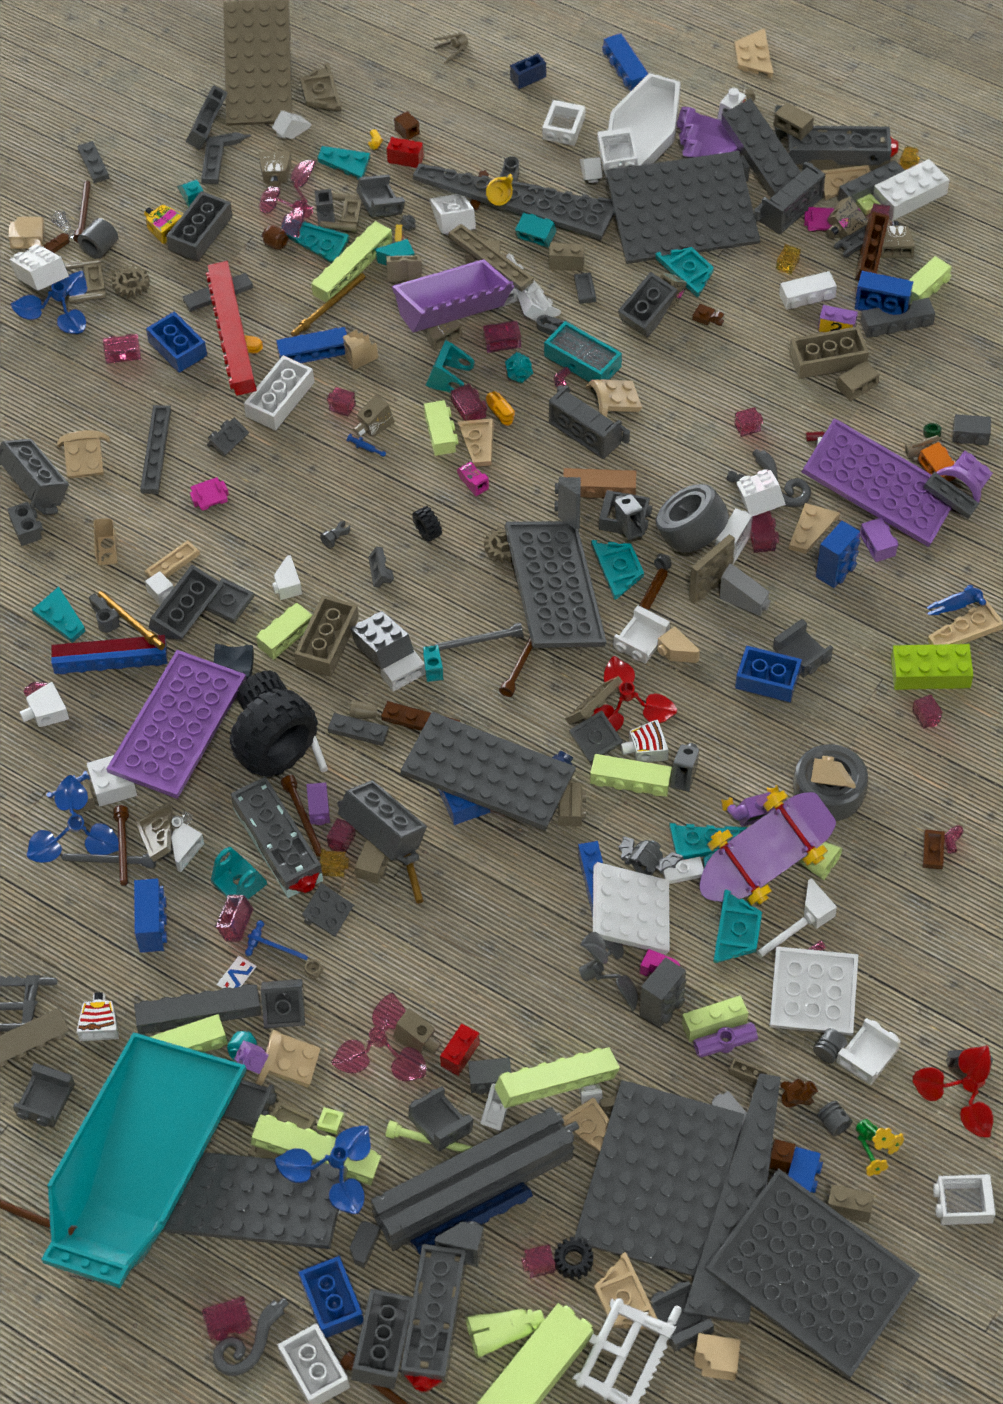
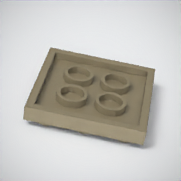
M732 535L726 536L691 567L689 600L695 604L697 601L704 599L712 588L715 589L719 585L721 577L729 564L733 565L735 538Z

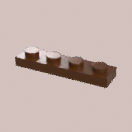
M387 701L381 715V720L422 731L431 712Z

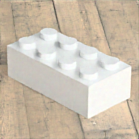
M928 159L874 185L873 197L880 203L882 211L889 215V218L893 221L946 195L949 179Z
M39 245L30 247L27 252L16 253L14 258L9 259L16 277L37 291L69 277L62 258Z
M282 356L258 385L257 391L253 392L244 402L246 417L273 430H277L314 384L313 369L286 356Z

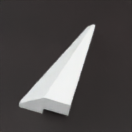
M509 253L506 256L521 269L524 268L521 264L518 265L512 254ZM534 280V283L522 292L517 289V296L524 315L536 322L537 318L541 315L559 316L561 311L551 306L552 300L545 297L544 291Z

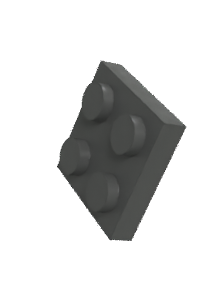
M222 578L219 582L223 586L205 610L235 623L254 598V592Z
M603 711L598 712L569 730V733L589 763L593 762L595 754L605 755L623 743Z

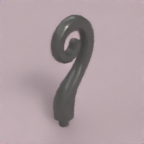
M755 449L752 453L756 457L755 462L765 470H771L778 482L777 466L773 457L765 450L760 452L758 449ZM799 478L787 481L784 486L787 495L782 492L786 504L784 506L792 508L805 505L811 496L809 484ZM798 486L802 489V494L799 497H789L794 495L793 487Z
M285 1298L281 1299L278 1303L273 1300L264 1308L258 1319L253 1348L243 1361L237 1364H228L223 1357L224 1351L232 1346L236 1348L233 1358L237 1361L240 1360L246 1352L245 1344L242 1340L236 1337H227L216 1345L213 1352V1363L220 1373L228 1376H238L248 1372L257 1364L266 1346L270 1327L285 1314L283 1309L289 1305Z

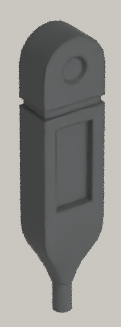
M234 132L212 136L206 139V144L207 142L223 143L224 146L241 143L245 138L251 137V134L245 135Z

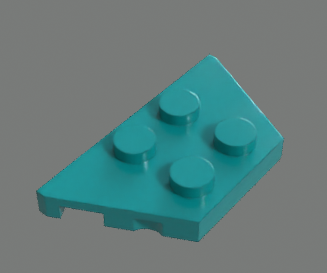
M692 247L682 250H671L670 255L664 256L661 255V252L655 253V259L671 274L684 280L687 283L686 288L696 297H699L713 274L714 267Z
M591 540V546L614 600L618 599L644 577V571L632 544H618L609 541L608 544L597 543V540Z
M725 889L713 963L723 962L757 951L762 911L750 906L742 898L738 899L728 889Z

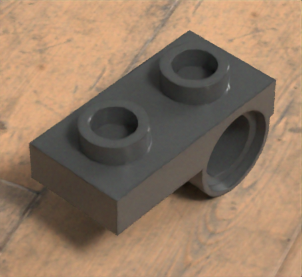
M95 593L89 596L91 608L96 612L99 630L108 633L120 627L117 611L110 609L105 599L99 598Z

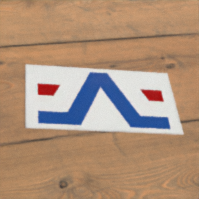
M238 956L216 985L221 988L241 987L257 966Z

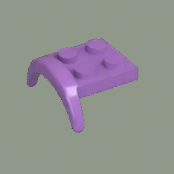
M967 451L960 455L953 466L945 467L936 472L940 476L949 475L963 481L971 490L974 500L978 503L981 499V489L993 474L987 466L982 465L976 460L974 455Z

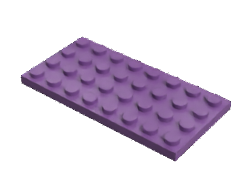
M835 418L801 472L876 517L882 518L886 523L927 547L931 545L952 508L923 488L932 476L931 474Z
M176 650L107 766V773L178 799L235 700L239 686L246 680V674Z

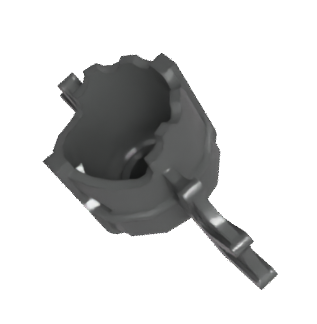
M623 836L622 844L618 846L619 850L622 851L621 860L626 859L625 864H632L636 872L650 876L654 874L656 869L663 873L667 868H676V864L683 860L682 855L674 852L663 858V854L660 851L661 846L654 840L641 841L634 847V839ZM641 866H646V870H642Z

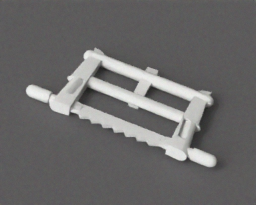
M611 1298L610 1313L599 1335H592L589 1342L594 1344L581 1372L575 1374L572 1379L576 1380L578 1387H587L605 1401L609 1399L615 1404H639L640 1397L646 1394L645 1388L650 1386L648 1381L653 1379L652 1373L657 1371L655 1366L660 1364L659 1358L664 1356L662 1351L668 1348L666 1342L670 1339L676 1328L674 1324H676L682 1309L679 1306H675L668 1318V1323L648 1316V1312H642L625 1305L621 1298L615 1301ZM618 1314L633 1321L621 1348L606 1341ZM641 1326L660 1336L630 1397L612 1387ZM602 1349L617 1355L604 1383L589 1376Z

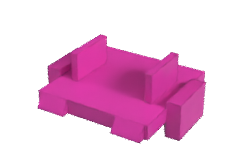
M809 207L808 211H805L804 226H808V231L828 230L831 225L827 218L835 208Z
M218 477L190 486L192 503L194 507L199 505L202 511L209 509L210 506L228 502V489L224 481L219 482Z

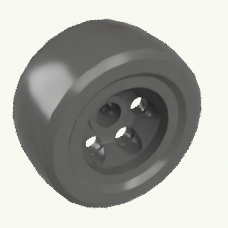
M707 484L691 485L672 495L662 505L656 517V526L671 548L677 552L687 553L696 551L716 539L728 523L729 512L722 498L711 486Z
M834 744L814 747L800 758L796 766L793 778L794 795L808 792L816 793L836 821L846 819L855 814L861 807L867 794V768L858 754L849 748ZM822 756L834 757V761L842 763L856 784L855 789L811 782L814 758L822 759Z

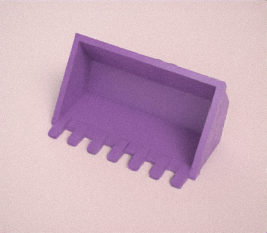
M483 259L392 286V289L396 296L400 316L414 333L504 306L515 286L513 281H508Z

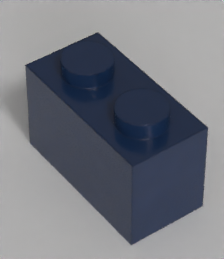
M538 53L510 65V80L518 89L546 78V62Z

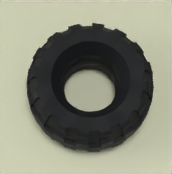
M284 688L269 690L268 693L259 695L256 700L251 701L247 705V708L237 717L236 723L233 724L229 743L234 757L254 775L272 777L273 775L283 773L286 769H290L312 745L318 725L315 711L301 696L291 690Z

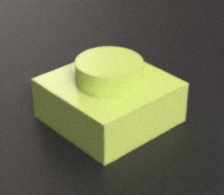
M871 194L856 201V205L865 215L880 209V203Z
M323 1107L317 1129L338 1134L344 1118V1112Z

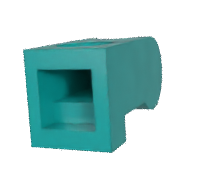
M439 646L423 647L426 681L444 680Z

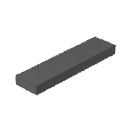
M246 273L232 278L235 294L253 288V284ZM209 287L182 297L185 305L191 312L212 304L211 296L214 294H210Z

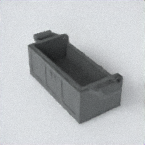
M805 162L802 172L770 198V200L766 197L762 199L760 205L754 209V219L756 222L760 221L779 235L782 234L804 215L809 207H813L823 198L825 173L814 167L812 163Z
M560 385L557 387V393L549 400V424L602 459H605L621 444V441L625 444L630 442V430L622 425V421L617 420L613 424V421L570 394L569 386L565 385L563 387Z
M32 439L2 441L0 445V465L5 468L7 473L31 500L30 507L37 508L43 515L57 514L58 508L56 506L61 505L69 483Z
M373 780L345 792L343 799L337 803L339 807L338 814L392 861L398 859L405 865L419 860V855L415 850L419 848L427 829L423 822Z

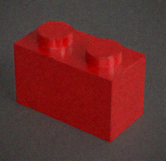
M395 137L390 138L386 148L387 163L417 168L422 163L424 158L422 142Z
M461 1023L440 1055L441 1067L459 1076L480 1044L479 1032Z

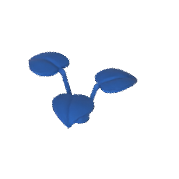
M84 272L72 273L69 277L52 284V291L48 292L43 305L38 297L26 295L11 302L13 311L23 319H37L42 314L41 309L45 308L52 297L55 301L62 302L65 313L57 319L59 329L70 334L82 333L86 328L85 316L77 309L68 312L65 297L67 295L86 294L87 284Z
M69 775L59 784L54 797L58 809L62 811L70 809L72 816L67 821V828L55 839L54 835L47 830H40L34 833L30 838L26 856L28 859L39 863L55 860L62 851V847L57 841L68 831L79 832L83 830L88 835L85 839V848L90 854L108 855L119 851L118 838L114 831L105 824H94L90 832L83 826V817L76 814L73 809H82L87 803L88 794L84 786L72 775Z
M356 1126L341 1132L336 1137L335 1146L332 1148L330 1155H325L315 1165H311L312 1157L306 1150L300 1148L288 1150L275 1158L277 1169L289 1181L302 1183L309 1180L311 1176L310 1170H314L328 1161L333 1168H339L340 1183L334 1184L329 1191L331 1204L340 1211L358 1214L364 1204L363 1188L353 1178L344 1182L343 1170L347 1157L352 1161H360L368 1156L371 1148L369 1127Z

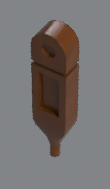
M61 233L42 247L55 253L63 248V246L69 244V235Z

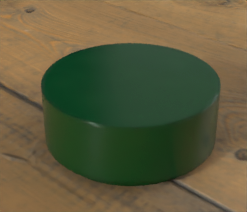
M928 423L924 426L923 435L926 438L937 435L941 436L942 428L940 425Z

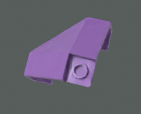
M691 107L681 108L677 127L681 130L679 137L681 144L684 145L683 156L693 158L739 151L721 124V120L701 115L695 112L696 109Z

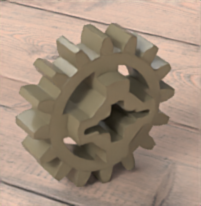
M134 265L131 268L125 266L124 270L119 268V273L114 272L115 277H112L113 289H115L116 294L120 293L121 297L127 295V298H130L133 295L136 298V294L143 295L142 291H147V287L150 286L149 275L146 274L145 269L141 271L140 266L137 268Z
M497 527V531L491 529V534H486V539L484 540L485 553H488L489 558L494 557L495 562L501 559V563L504 560L510 563L512 557L505 527L504 529Z

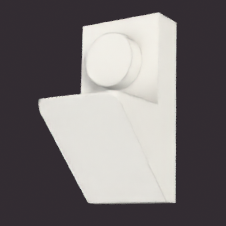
M492 1084L480 1124L501 1130L507 1110L510 1107L504 1108L494 1088L496 1084Z

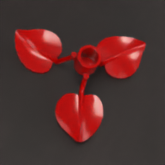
M616 656L609 660L604 671V682L617 676L620 677L623 682L618 686L619 702L615 710L611 705L604 704L600 708L597 707L593 711V715L603 711L617 732L624 723L623 715L618 713L623 701H631L636 698L645 707L643 715L649 722L658 720L660 724L677 713L675 704L661 694L648 695L646 703H644L638 696V693L635 692L633 684L635 679L634 669Z
M988 1045L972 1047L962 1051L958 1061L961 1071L967 1074L964 1079L945 1084L943 1083L944 1074L937 1068L925 1067L915 1072L912 1081L918 1093L928 1101H937L944 1095L943 1088L963 1084V1088L973 1094L969 1100V1106L963 1107L960 1111L962 1124L969 1132L976 1136L985 1138L992 1136L994 1117L991 1108L979 1101L973 1104L976 1095L979 1094L978 1089L985 1085V1080L990 1074L991 1055Z

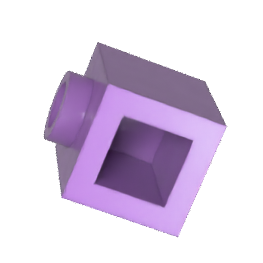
M243 1040L234 1059L238 1063L246 1065L248 1070L260 1074L269 1055L262 1047Z

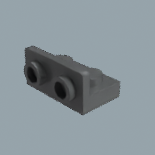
M235 417L231 421L227 419L220 426L221 430L219 432L215 430L208 437L209 442L207 446L210 447L212 445L225 457L250 432Z

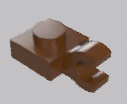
M699 304L692 315V320L705 325H709L712 322L722 326L724 323L722 319L724 313L716 312L714 308Z

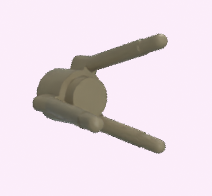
M459 32L434 38L435 41L452 38L435 45L434 48L451 43L453 47L458 48L444 60V63H447L460 51L466 49L465 45L468 44V39L465 33Z
M937 435L905 445L907 458H912L913 462L918 461L922 450L921 446L942 440V436L939 437Z

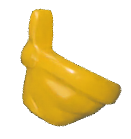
M509 174L507 177L494 178L489 182L486 188V196L490 203L501 206L511 199L513 193L512 174Z

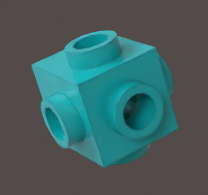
M519 352L514 353L505 361L507 375L511 380L522 384L534 374L529 357Z

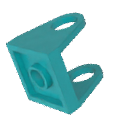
M445 340L425 386L453 394L463 393L465 390L463 381L442 366L469 371L475 365L474 359L453 343ZM458 359H466L470 362V365H463ZM449 382L457 383L461 388L454 389L449 385Z
M232 847L223 849L217 855L211 875V883L236 908L267 885V880ZM227 853H230L223 862H220ZM241 878L238 882V885L234 884V881L236 879Z

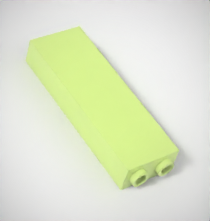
M558 1303L477 1404H540L590 1341L593 1335L592 1325L583 1318L581 1320L577 1318L575 1312L567 1305L563 1307Z

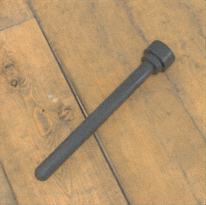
M520 622L510 626V629L436 643L435 645L439 646L440 651L508 636L516 637L517 639L524 637Z
M64 853L61 856L63 861L119 863V855ZM148 853L143 854V856H127V864H142V866L150 869H155L156 861L153 862Z

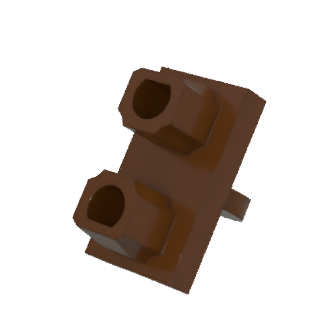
M796 1079L794 1082L784 1081L780 1084L781 1088L785 1090L781 1098L782 1104L785 1107L793 1108L797 1104L810 1106L814 1103L812 1096L818 1090L813 1081L804 1083L801 1079Z

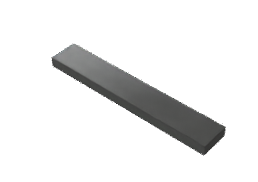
M153 405L140 487L141 494H159L171 406Z

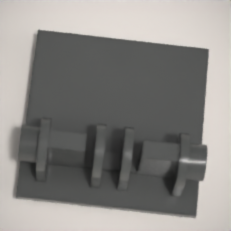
M320 883L302 913L305 919L304 923L307 925L314 923L336 937L354 904Z

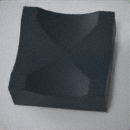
M215 644L213 663L246 674V680L252 676L253 645L231 647Z

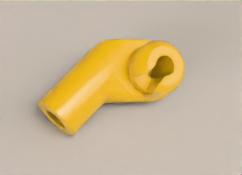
M372 129L370 135L373 139H371V142L368 141V146L372 150H376L383 142V139L376 129Z

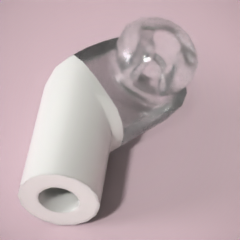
M184 811L182 816L176 815L173 817L172 825L175 827L181 826L182 823L188 825L191 823L190 820L193 816L189 812Z

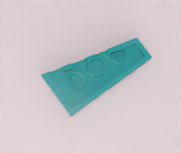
M286 217L281 227L287 232L288 239L331 263L343 253L350 239L348 234Z
M669 823L675 853L682 855L683 860L708 856L716 852L719 847L711 851L707 844L712 840L711 836L718 831L723 833L729 830L733 835L731 839H733L748 828L733 826L716 828L714 825L697 827L694 826L695 824L678 826L676 823Z

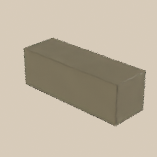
M736 1058L733 1059L729 1068L730 1075L754 1085L757 1084L759 1074L770 1075L769 1071Z

